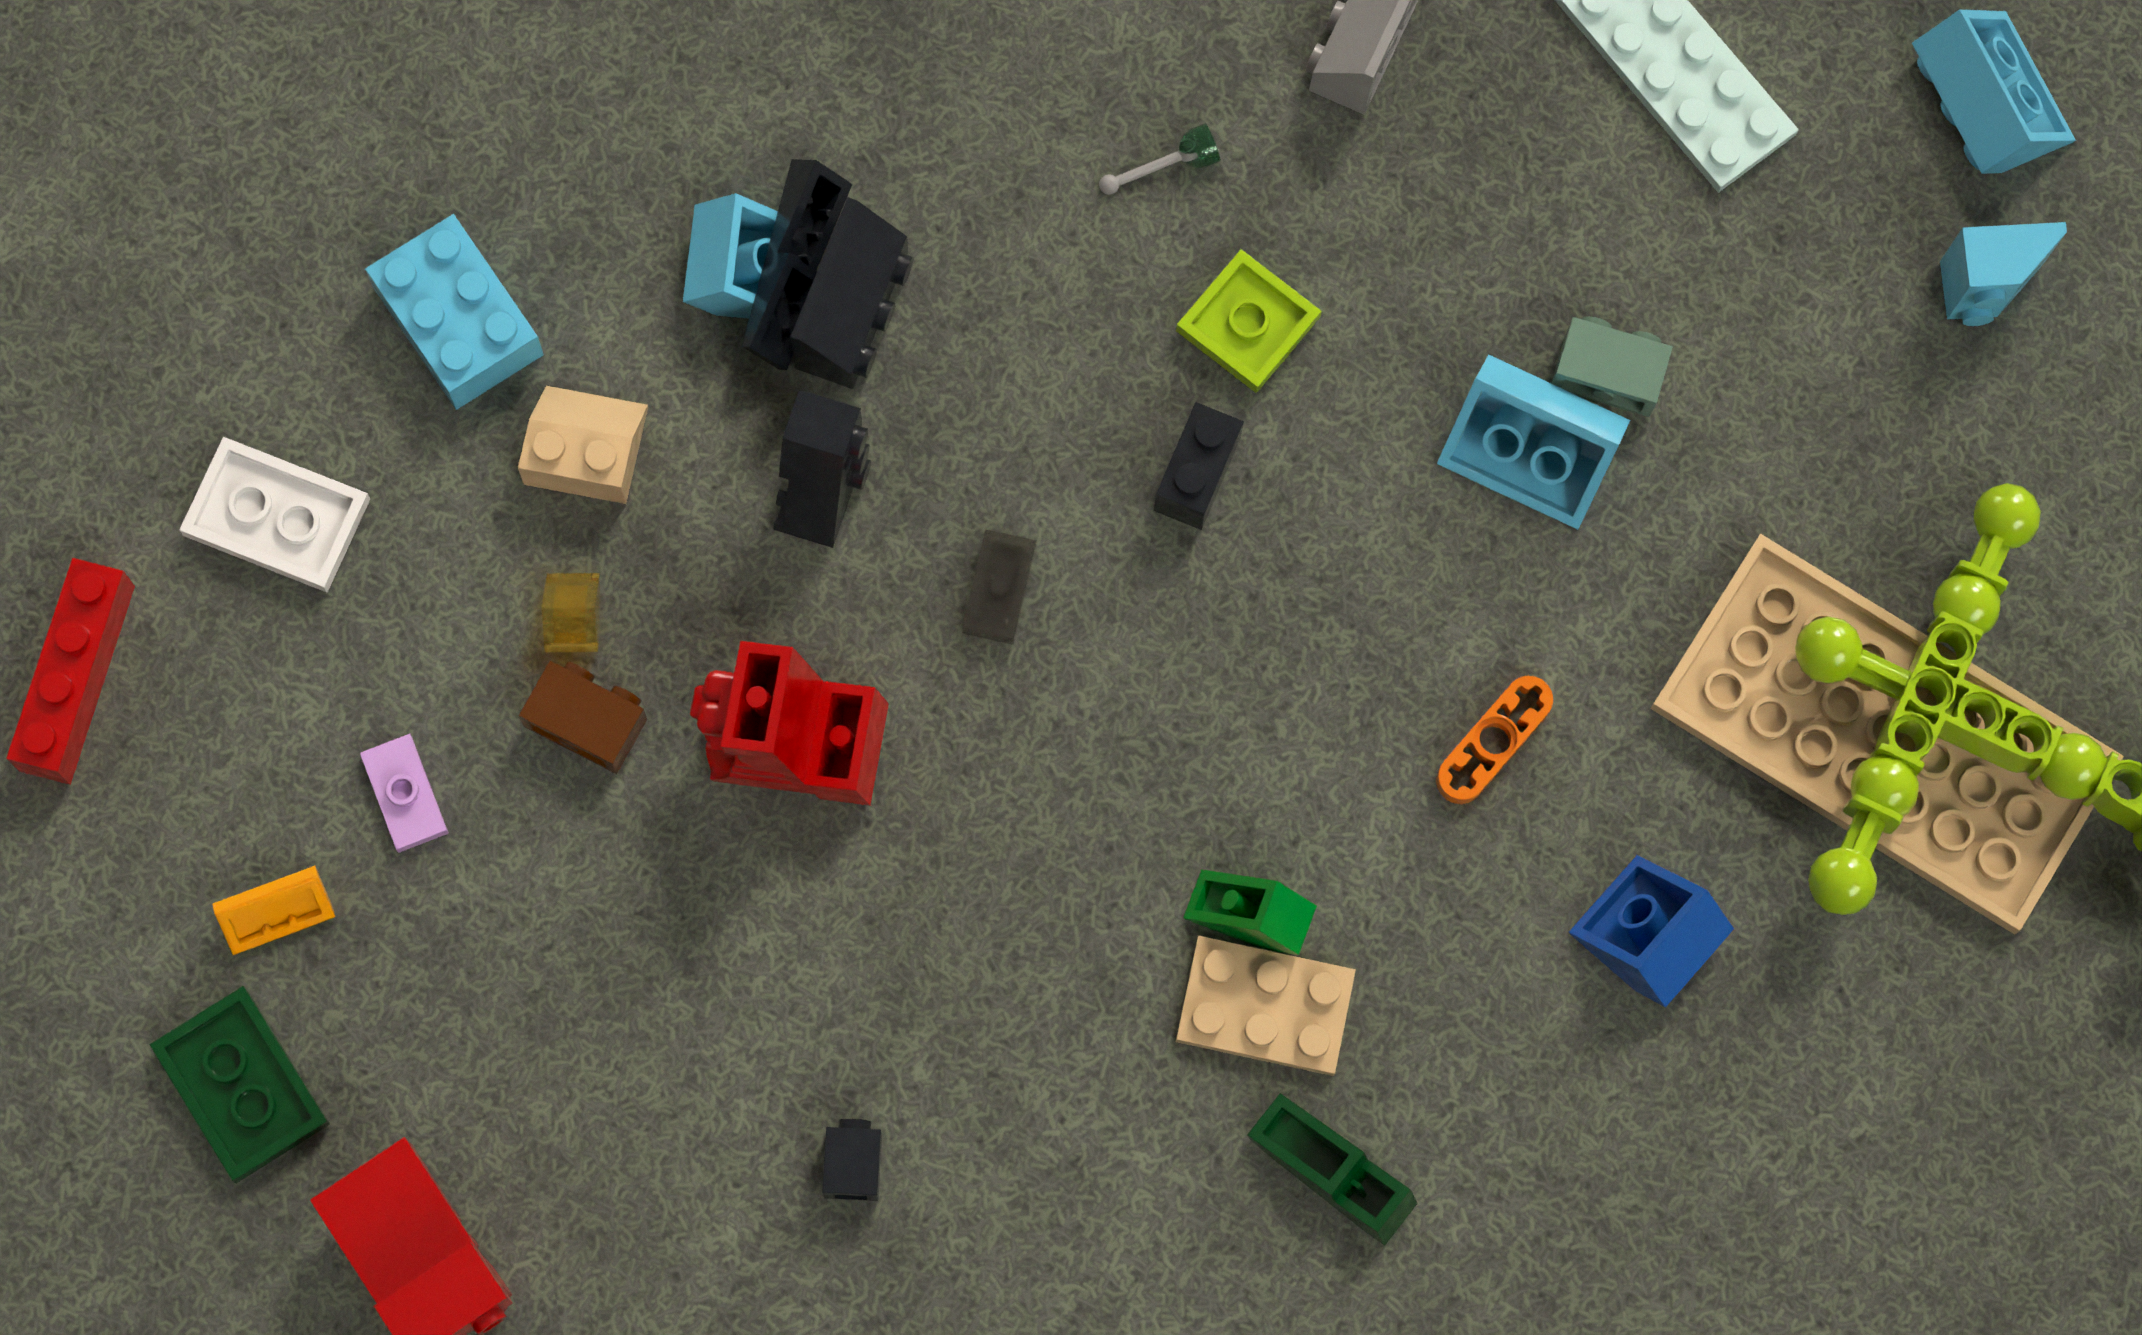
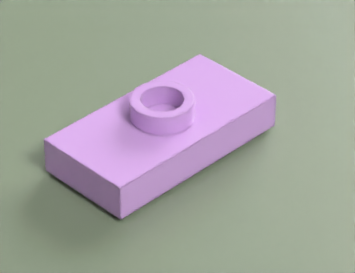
M411 734L360 753L398 853L448 834Z

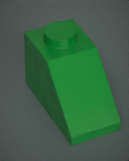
M1201 869L1183 919L1266 950L1299 955L1317 905L1275 880Z

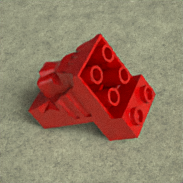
M740 641L734 672L712 671L706 676L704 685L695 687L690 715L692 718L697 719V727L705 735L707 741L706 755L711 769L710 779L713 782L815 794L822 800L871 806L889 706L887 700L875 687L823 681L793 647Z
M405 1137L310 1199L314 1208L376 1302L374 1308L392 1335H467L473 1330L477 1335H483L506 1319L507 1316L504 1312L508 1306L513 1304L509 1298L512 1296V1293L494 1267L483 1257L478 1249L480 1246L466 1231L461 1223V1218L452 1208L413 1145Z

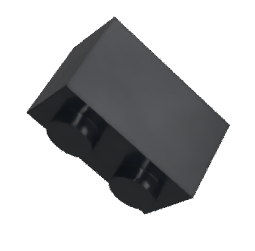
M1195 402L1156 493L1155 512L1202 530L1241 439L1244 421Z

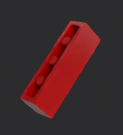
M72 558L6 757L19 772L71 785L135 585L123 570Z

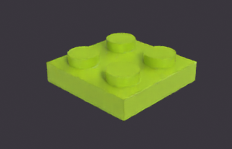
M1241 249L1177 323L1176 332L1257 393L1320 319L1322 311Z

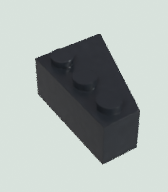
M799 389L782 438L779 477L787 479L789 482L787 491L780 489L778 491L776 505L781 508L774 522L773 530L831 548L834 547L853 488L860 490L864 488L871 466V460L867 459L870 444H866L868 428L862 427L861 408Z

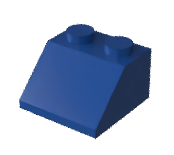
M1636 855L1574 925L1569 934L1634 991L1666 1008L1734 928L1708 890Z

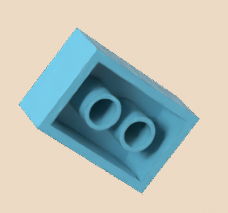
M454 214L365 268L374 290L456 410L544 355L537 334Z

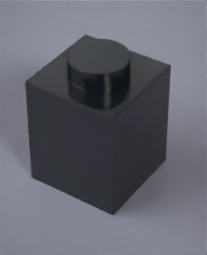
M840 1119L838 1127H826L822 1188L824 1199L878 1201L882 1132L880 1129H871V1121Z

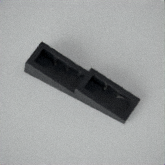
M791 160L742 344L743 348L779 370H787L793 357L791 334L816 276L817 267L853 185L817 160Z

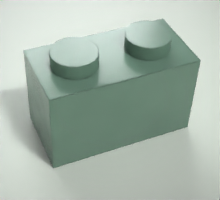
M1588 316L1582 319L1573 317L1565 335L1551 384L1579 397L1650 417L1658 401L1673 346L1661 343L1662 341L1659 337L1648 332L1635 331L1630 334L1613 329L1609 322L1597 317Z

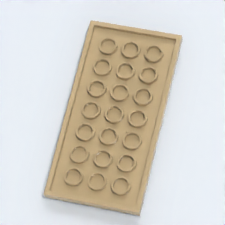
M1760 534L1650 709L1848 831L1853 818L1846 815L1843 809L1845 804L1852 798L1851 781L1853 773L1860 763L1869 759L1872 752L1876 749L1877 738L1895 699L1849 677L1843 681L1829 684L1812 680L1801 671L1795 656L1798 634L1805 625L1816 619L1824 617L1844 619L1857 630L1862 642V649L1906 670H1909L1918 648L1927 638V635ZM1936 642L1937 650L1941 656L1949 660H1957L1955 652ZM1973 663L1970 664L1964 677L1965 680L2039 714L2049 722L2052 728L2057 725L2062 727L2061 735L2068 733L2088 735L2101 746L2106 757L2113 751L2119 754L2118 760L2123 759L2124 756ZM1923 687L1915 688L1916 695L1921 702L1930 706L1937 704L1936 698L1930 690ZM1971 710L1964 711L1965 719L1972 727L1985 729V723L1981 715ZM1901 732L1895 733V741L1900 748L1909 752L1916 751L1915 742L1910 736ZM2019 733L2013 735L2014 742L2018 748L2029 753L2034 751L2033 744L2028 737ZM1937 737L1932 749L1921 760L1925 765L1917 775L1919 792L1916 804L1909 814L1903 816L1901 824L1892 834L1882 833L1876 849L2015 935L2022 929L2094 806L2093 804L2089 807L2082 805L2084 798L2071 800L2057 797L2044 786L2040 776L2032 781L2027 778V772L2015 773L2007 771Z

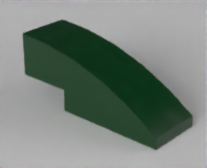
M1281 1093L1247 1134L1248 1138L1272 1159L1384 1246L1418 1204L1411 1189L1368 1160L1365 1152Z

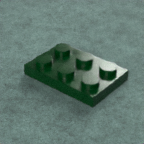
M244 986L149 1044L231 1180L236 1184L330 1125L257 1004Z

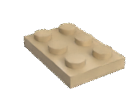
M1198 936L1176 1042L1334 1076L1356 969Z

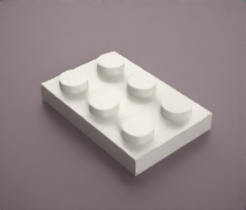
M223 437L179 530L187 538L328 593L369 504L370 497L366 492Z

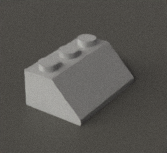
M1347 0L1346 4L1337 1L1326 25V29L1332 31L1326 46L1316 44L1306 66L1305 72L1312 74L1309 91L1365 115L1419 0Z

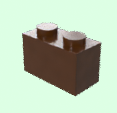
M549 661L519 714L523 726L617 774L647 721L644 708L639 706L641 699L619 686H613L611 691L593 683L595 676L577 664L567 662L562 667Z

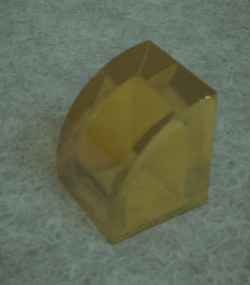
M547 573L541 608L545 652H598L600 637V574Z

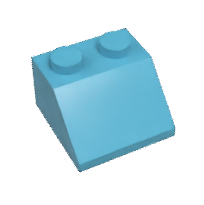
M736 193L696 204L694 206L683 302L717 316L749 319L778 211Z
M2066 222L1963 227L1940 261L1947 319H1962L1963 324L1966 326H1980L1992 322L1994 317L2000 315L2067 233Z

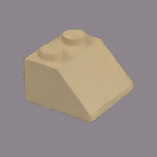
M546 386L529 418L519 460L518 470L524 485L626 504L648 405Z

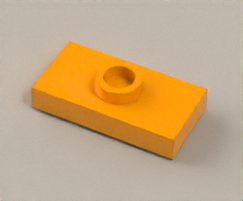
M316 866L212 904L216 919L233 955L335 918L331 901Z

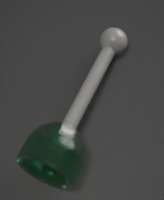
M1204 123L1183 134L1177 152L1118 176L1104 175L1099 181L1100 190L1106 195H1112L1117 192L1120 185L1179 161H1183L1195 168L1208 167L1220 162L1221 159L1216 143L1207 124Z

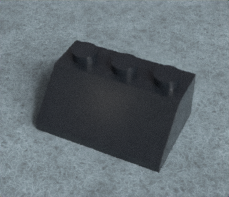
M847 197L791 334V344L795 369L853 389L858 375L867 378L872 369L877 349L870 347L877 329L883 332L887 330L895 309V302L889 301L895 284L905 285L914 257L907 255L908 239L905 234L859 201Z

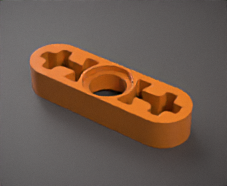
M1523 676L1514 680L1444 760L1438 770L1436 784L1440 794L1446 800L1455 804H1466L1475 800L1545 720L1553 705V694L1545 681L1535 676ZM1531 690H1534L1539 694L1536 704L1541 710L1537 712L1535 709L1529 708L1525 711L1517 722L1518 725L1526 728L1521 733L1515 723L1508 718L1520 701V698L1515 693L1520 691L1526 695ZM1502 708L1508 717L1500 715L1497 712ZM1488 727L1502 729L1509 738L1508 749L1500 754L1487 752L1480 743V733ZM1470 747L1478 760L1491 765L1492 768L1490 771H1486L1480 763L1473 771L1469 780L1475 787L1470 790L1466 786H1461L1458 790H1455L1450 786L1453 776L1448 770L1453 768L1460 772L1465 768L1473 756L1463 751Z

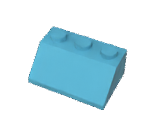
M1958 10L1912 42L1919 56L1917 64L1921 73L1928 81L1934 84L1942 99L1940 106L1944 116L1952 125L1957 127L1965 142L1964 152L1967 159L1982 174L2003 173L2076 141L2006 11Z
M1488 354L1473 382L1437 464L1578 530L1630 420Z

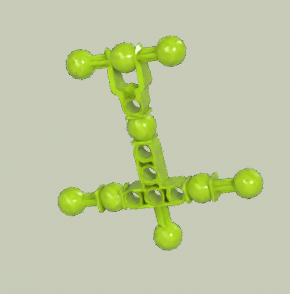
M2009 483L1994 486L1983 492L1977 500L1973 523L1980 539L1970 561L1960 560L1950 572L1948 579L1943 581L1936 590L1933 602L1935 618L1927 629L1930 634L1918 648L1909 670L1862 649V642L1857 630L1844 619L1834 617L1816 619L1805 625L1798 634L1795 656L1801 671L1812 680L1829 684L1843 681L1849 677L1895 699L1877 738L1876 749L1872 752L1869 759L1860 763L1853 773L1851 781L1852 798L1845 804L1843 812L1852 817L1853 820L1840 848L1830 849L1819 855L1810 869L1808 881L1814 901L1829 913L1840 915L1855 914L1866 908L1874 898L1877 876L1870 859L1882 833L1892 834L1901 824L1903 816L1909 814L1916 804L1919 792L1917 775L1925 765L1921 760L1932 749L1937 737L2007 771L2015 773L2027 772V778L2032 781L2040 776L2044 786L2057 797L2071 800L2084 798L2082 805L2089 807L2093 804L2101 815L2123 826L2127 831L2132 832L2133 843L2142 852V763L2133 760H2118L2119 754L2113 751L2106 757L2101 746L2088 735L2078 733L2061 735L2062 727L2057 725L2052 728L2049 722L2039 714L1964 679L1975 655L1978 641L1998 621L2001 602L2000 595L2006 590L2009 583L2006 579L1998 576L2010 549L2021 547L2031 541L2039 528L2041 510L2035 496L2022 486ZM1936 642L1947 643L1953 647L1957 660H1949L1941 656L1937 650ZM1923 687L1930 690L1935 696L1937 704L1930 706L1921 702L1916 695L1915 688ZM1971 710L1981 715L1985 723V729L1972 727L1965 719L1964 711ZM1901 732L1910 736L1915 742L1916 751L1909 752L1900 748L1895 741V733ZM2019 733L2028 737L2033 744L2034 751L2029 753L2018 748L2014 742L2013 735ZM2112 780H2119L2125 783L2130 789L2131 799L2127 800L2118 796L2113 790Z

